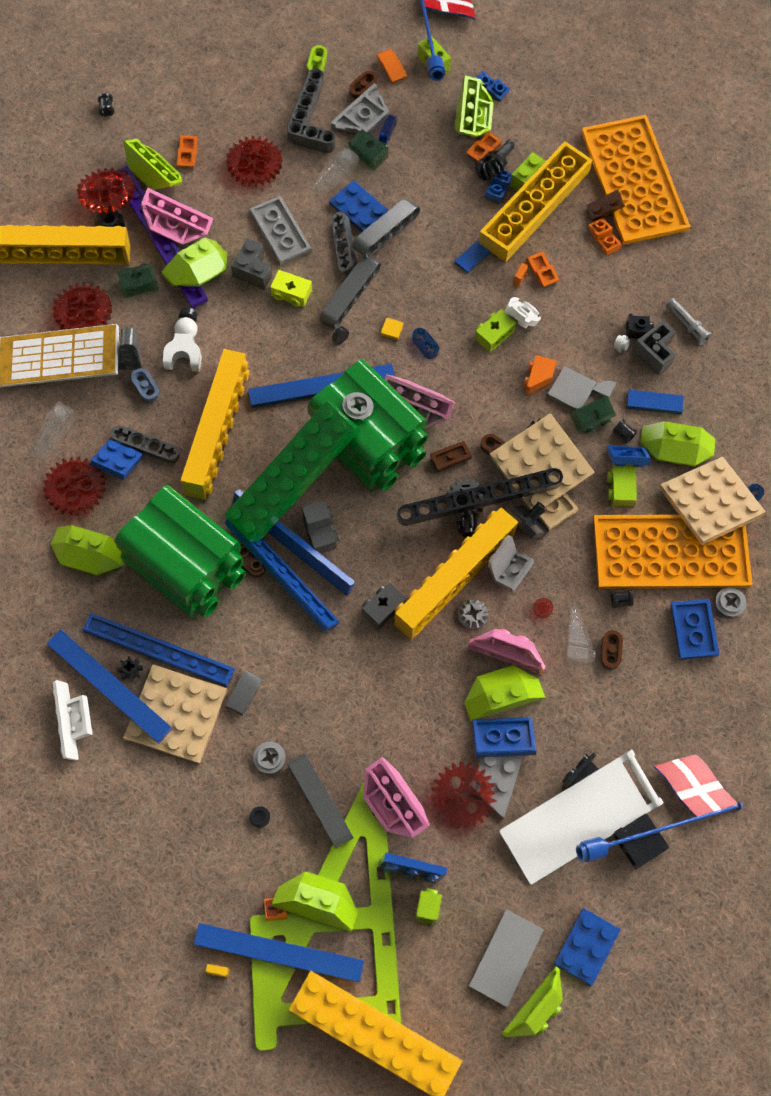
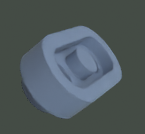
M142 368L134 370L131 374V380L142 399L146 402L157 400L159 389L148 371Z

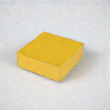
M386 318L381 336L398 341L403 328V322Z
M207 964L206 973L208 975L222 978L229 976V968Z

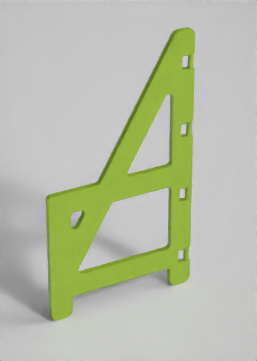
M363 783L345 819L353 839L336 849L332 845L318 875L338 882L359 838H366L371 905L369 907L356 908L358 914L353 930L371 929L373 931L377 995L357 998L401 1024L390 873L384 872L385 880H378L377 868H381L379 867L380 860L385 853H388L387 832L377 817L373 816V811L363 798ZM287 913V919L267 922L266 915H255L250 918L251 935L272 940L275 936H284L286 938L285 943L307 947L314 933L345 931L293 913ZM389 932L390 946H383L382 933ZM252 958L255 1044L259 1050H272L277 1046L278 1027L310 1023L289 1012L292 1003H284L282 1001V996L296 968ZM394 1000L395 1014H388L387 1001Z

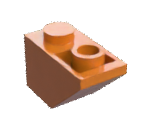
M535 355L534 362L530 361L527 371L531 372L530 377L525 378L523 385L526 388L525 395H530L551 384L557 360Z

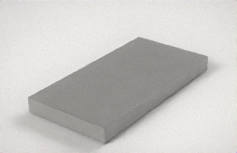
M281 195L249 209L250 214L280 265L312 252V248Z
M506 909L468 987L507 1007L544 929Z

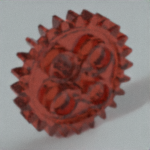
M254 135L251 137V140L245 137L244 142L239 139V145L233 143V148H229L226 159L228 172H230L231 177L235 176L236 182L241 179V185L247 182L248 187H250L251 183H254L255 187H257L258 183L264 186V181L270 183V178L276 179V174H280L283 163L281 151H278V146H274L273 141L268 143V138L261 140V136L255 139Z
M114 167L110 171H107V168H104V171L97 169V173L91 171V176L85 175L86 179H81V184H78L77 195L81 205H85L86 209L91 208L92 212L97 209L98 213L102 210H105V213H107L109 209L114 212L116 207L121 209L122 204L127 205L126 201H132L131 197L134 196L135 191L134 182L130 174L127 175L126 171L121 173L120 169L114 171Z
M83 282L82 286L79 287V284L76 283L75 288L69 285L68 291L62 289L63 295L57 294L59 300H54L55 306H52L55 322L61 330L108 325L107 320H111L110 314L113 312L109 295H106L105 290L100 291L99 286L94 288L93 284L90 283L87 287L85 282Z
M71 456L69 462L64 458L62 459L63 464L60 465L56 462V469L50 467L52 474H45L48 480H43L46 486L43 487V491L46 493L44 495L46 500H48L50 506L53 505L55 511L60 509L61 514H64L67 510L69 516L75 511L76 515L79 516L81 510L85 514L87 513L86 508L94 510L92 504L99 505L97 498H104L101 493L106 492L103 486L106 485L105 479H103V472L91 466L87 458L82 462L80 456H78L76 461ZM81 472L78 476H73L74 473ZM59 483H65L62 487H57ZM87 485L92 486L90 489H84V487ZM71 496H76L74 500H68Z
M460 761L459 767L452 763V770L444 767L446 774L439 772L438 774L441 779L434 780L438 786L431 788V790L436 792V795L431 796V798L437 799V802L432 806H439L440 809L436 814H444L442 821L449 818L450 826L456 822V827L460 828L463 823L465 829H467L471 822L472 826L476 827V820L484 823L483 816L490 817L487 811L495 810L491 803H495L497 800L492 798V795L498 792L492 791L491 788L496 783H489L492 776L485 777L484 775L487 770L479 771L480 765L478 764L472 768V762H468L466 767L463 761ZM458 777L461 781V785L457 789L451 784L452 779ZM474 781H478L481 785V789L477 793L471 789ZM447 790L464 792L465 790L467 794L478 795L482 799L464 798L463 800L462 796L448 794ZM451 797L457 801V806L454 809L448 806V800ZM471 801L477 804V810L474 813L468 810V804Z

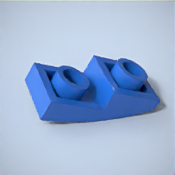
M484 71L477 77V79L483 82V86L494 100L501 101L510 91V88L498 78L494 81Z
M503 170L500 175L492 178L484 198L501 203L510 186L512 173Z

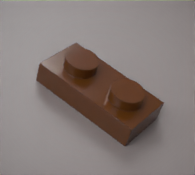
M617 189L586 206L592 221L595 222L625 207L620 191Z
M465 441L431 453L430 458L436 471L440 472L471 460L472 455Z

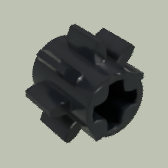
M471 514L461 516V521H456L458 533H461L463 537H472L475 534L474 530L480 524L479 519H475V516Z
M128 656L127 660H120L122 666L117 668L119 673H123L121 675L122 680L129 678L133 682V678H141L139 671H142L143 667L138 665L140 662L138 658L132 660ZM133 666L131 672H128L127 670H129V667Z

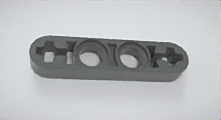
M337 212L332 217V228L338 267L343 273L349 275L357 264L355 251L352 248L353 239L350 220L343 212ZM346 232L345 237L340 239L341 234ZM345 247H348V251L345 254H342L343 249Z
M116 426L111 430L112 440L167 463H175L180 457L179 449L173 444L124 426ZM122 432L123 436L117 438L116 433L120 434ZM134 438H141L142 442L139 445H133L132 440ZM152 444L159 445V449L154 452L150 451L149 447ZM171 451H174L175 455L168 457L167 452L171 453Z

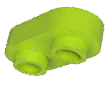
M317 45L311 49L307 64L308 73L314 68L324 72L327 61V49L324 46Z

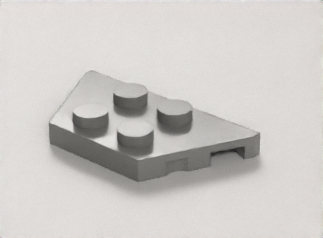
M374 83L331 121V127L367 136L389 116V110L384 104L382 95L377 90V85Z
M523 756L480 757L471 788L501 818L505 816Z

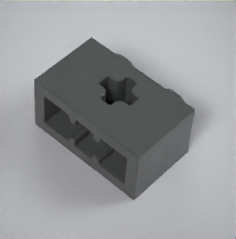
M391 583L386 587L384 585L380 587L376 592L377 595L373 599H367L362 605V615L378 630L395 615V609L402 602L406 603L407 598Z

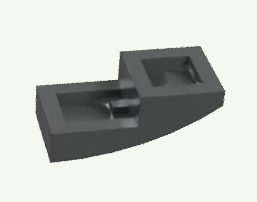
M245 671L230 695L225 708L243 716L250 706L253 696L261 686L263 679Z

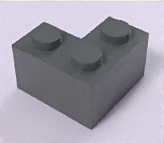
M247 238L231 268L233 277L265 290L272 277V266L262 261L264 257L263 244Z
M662 320L636 342L633 352L658 376L672 365L676 354L667 347L672 342L675 331Z
M323 500L302 507L303 523L311 546L319 553L337 548L336 542L339 541L336 530L332 531L331 528L333 524L331 517L333 515L330 506L326 507Z

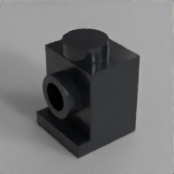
M629 313L626 321V336L628 338H641L654 327V322H650V316H633V314Z

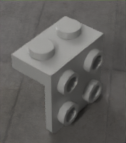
M509 535L500 542L498 550L488 560V566L494 583L512 592L516 590L534 564L532 558L517 552L513 538Z

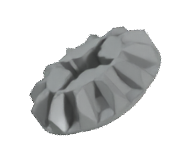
M351 393L343 400V412L346 413L347 417L353 418L354 421L357 419L363 421L366 417H370L373 412L372 400L363 393ZM355 402L359 407H361L360 411L357 408H354Z
M727 587L718 592L715 606L719 609V613H723L726 617H736L744 612L747 603L744 594L740 590ZM726 599L729 601L736 599L733 603L734 607L732 605L726 607L728 602Z
M468 599L462 602L458 609L459 622L469 629L481 628L488 620V609L478 599ZM471 607L474 612H479L476 614V619L472 615H467L470 613Z
M265 742L256 748L253 760L259 771L266 774L277 773V771L283 768L286 755L284 749L279 744ZM266 751H268V753H270L271 756L275 755V757L273 758V765H271L269 761H264V759L267 758Z

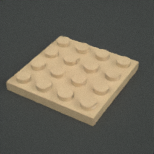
M551 413L489 454L506 479L551 468H557L562 471L563 480L558 488L520 498L529 511L538 501L547 507L595 473ZM549 476L550 481H558L556 476ZM537 480L530 481L532 486H540ZM512 485L515 491L522 490L519 485Z
M723 456L662 483L659 488L701 545L763 517L766 513Z
M152 665L139 699L173 729L158 744L134 721L130 720L124 740L200 764L228 690L209 682Z

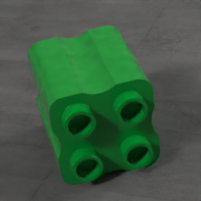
M360 359L349 367L337 380L327 385L308 403V414L312 417L326 401L335 403L343 411L342 404L344 398L355 392L363 393L372 400L373 412L370 417H366L363 421L361 419L354 421L353 418L349 417L361 430L338 454L336 459L367 490L373 492L379 487L384 492L390 489L398 480L399 475L396 473L398 469L406 464L410 468H414L424 459L426 451L423 447L428 439V435L424 432L427 420L364 359ZM355 402L354 408H357L360 411L361 407H359Z
M169 485L161 488L149 500L143 510L133 517L115 537L116 547L122 552V562L191 620L196 619L199 615L203 618L209 617L220 603V600L216 598L217 594L226 586L230 590L235 589L246 575V572L242 569L244 559L239 555L241 550L240 542Z

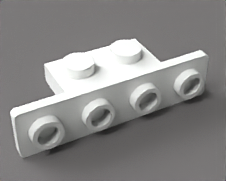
M56 680L53 682V695L56 703L61 753L64 759L75 761L78 760L76 740L92 735L87 696L81 695L70 699L68 683Z

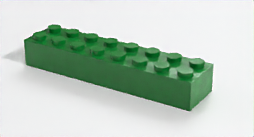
M326 401L224 515L250 542H259L361 429L335 403Z

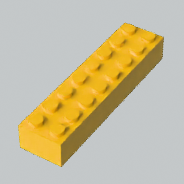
M564 142L480 231L478 243L504 262H507L590 172L592 159L567 142Z
M65 225L0 226V263L130 265L131 246L126 227H68Z
M223 349L181 477L185 496L206 500L207 496L212 494L213 478H217L219 471L217 465L219 461L222 462L224 456L222 449L224 445L228 444V431L234 425L233 415L239 409V396L242 397L244 394V380L247 381L250 371L247 370L248 361H246L245 353Z
M500 508L497 512L492 511L487 517L488 521L484 525L482 523L479 524L474 530L475 534L471 538L469 536L466 537L461 543L462 547L458 551L456 549L452 551L448 556L449 560L445 564L443 562L439 564L435 569L436 573L432 577H426L422 582L423 586L419 590L415 589L408 597L409 600L405 604L402 602L395 609L394 626L410 640L488 563L490 556L495 554L502 540H505L508 535L512 538L514 537L518 521L504 509Z
M312 971L308 974L289 1008V1012L430 1096H445L462 1063L461 1059Z

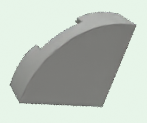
M600 382L593 388L592 393L608 400L616 382Z

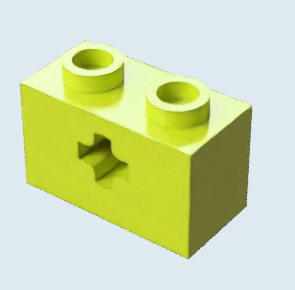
M278 270L270 286L271 296L279 301L290 302L293 306L305 307L312 292V281Z

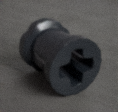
M108 93L100 94L98 96V102L100 103L99 114L104 117L113 115V96Z
M622 419L615 426L613 432L618 433L625 439L626 443H629L638 431L636 429L633 430Z
M627 589V591L622 592L611 591L612 607L616 608L619 605L633 606L632 590Z

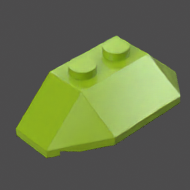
M465 75L457 100L454 129L459 134L475 138L491 131L493 100L480 79Z
M138 139L124 141L123 145L129 169L148 188L156 190L182 184L181 174L158 152L147 145L141 144V141Z
M203 238L178 252L161 274L172 286H200L227 270L228 253L216 241Z
M663 421L642 426L640 444L657 461L695 467L714 456L716 439L701 427Z
M73 525L57 527L51 546L61 566L95 576L124 566L121 559L122 552L116 547L115 539Z
M512 665L477 676L464 705L472 722L474 719H481L544 699L545 695L539 679Z
M306 871L278 886L272 902V907L348 932H352L358 914L345 884Z
M553 968L500 1034L501 1037L534 1036L537 1033L541 1035L548 1027L546 1021L549 1017L555 1018L562 1009L559 1006L563 1001L559 968Z

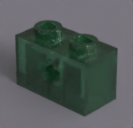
M363 129L349 141V152L374 170L388 158L389 147Z
M144 263L136 267L117 271L124 298L159 290L152 263Z
M608 396L598 398L569 412L577 431H585V433L595 430V426L598 424L603 426L612 422L610 418L616 416Z

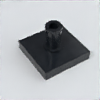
M538 501L530 511L523 505L510 506L506 510L509 515L518 521V526L531 539L544 537L549 532L537 520L547 510L541 502Z

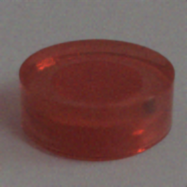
M540 598L535 602L533 611L537 617L547 618L552 614L553 604L547 598Z

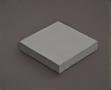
M564 366L547 397L580 413L597 382Z

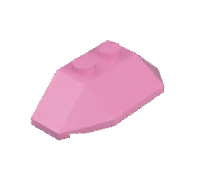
M147 188L141 203L149 229L181 245L206 236L213 221V218L150 188Z
M386 374L384 380L427 420L426 429L449 419L454 401L411 381Z
M505 629L491 630L471 639L468 649L528 671L542 675L545 669V665L533 642L524 636H514Z
M383 757L365 769L363 798L386 832L413 838L430 826L424 809L400 773Z

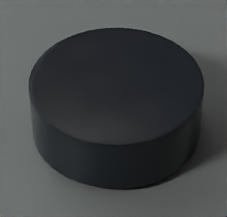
M184 307L180 310L179 319L188 317L194 322L197 320L198 314L194 309Z
M343 326L337 328L332 335V341L337 345H341L348 338L349 331Z
M258 806L250 812L252 825L257 828H263L268 825L270 813L265 807Z

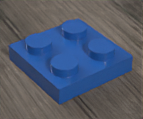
M109 439L91 459L90 465L125 480L142 460L143 453Z
M608 445V456L612 464L622 467L626 464H632L635 467H644V465H650L651 458L645 447Z

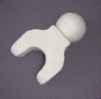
M181 318L175 324L174 339L164 347V369L172 370L175 361L178 358L185 357L190 360L192 372H200L202 355L194 340L197 333V325L191 318Z

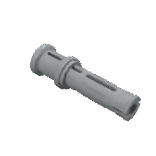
M675 298L666 304L688 328V333L698 340L699 345L704 344L710 339L712 334L701 326L702 323L700 321H695Z

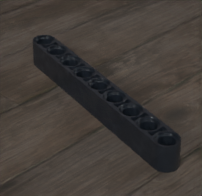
M551 468L405 504L398 509L397 520L401 525L409 526L554 490L560 486L563 480V473L557 468ZM549 476H556L558 481H550ZM537 480L540 486L534 487L530 481ZM517 484L522 490L514 491L512 485ZM500 489L503 495L497 496L493 491ZM480 493L484 495L485 499L479 501L475 498V495ZM463 498L466 500V504L459 505L456 500ZM446 503L448 508L442 510L438 507V504ZM426 507L430 512L428 514H421L419 509ZM409 512L411 517L403 519L401 513Z

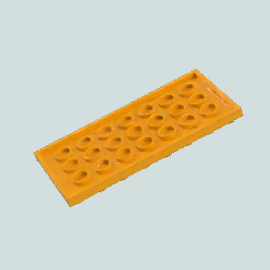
M647 115L582 128L581 134L604 195L618 189L623 198L625 207L611 213L623 245L689 231L690 224Z
M594 515L593 517L598 589L751 588L753 586L746 525L701 545L679 515Z

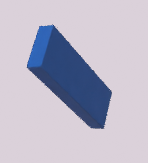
M479 239L454 261L466 273L471 271L491 253L490 250L478 243Z
M629 389L627 409L681 415L683 412V395Z

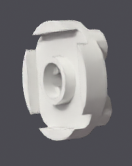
M511 298L505 309L506 314L518 320V324L523 328L536 326L541 317H538L539 312L526 301L523 303L518 302L519 298Z

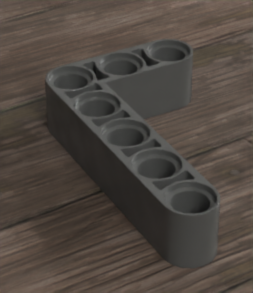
M314 68L307 75L288 123V141L295 145L330 153L335 149V134L330 130L309 125L324 85L323 72L318 68Z
M123 328L120 330V346H118V370L141 368L142 348L138 333L133 328Z

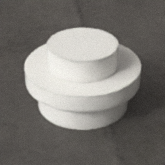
M619 335L614 344V349L617 352L622 353L623 350H627L630 343L628 336Z

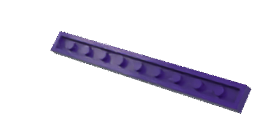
M126 166L112 172L122 193L167 266L180 251L174 241L149 229L141 207L145 193L129 167ZM178 285L192 309L208 302V298L201 286Z

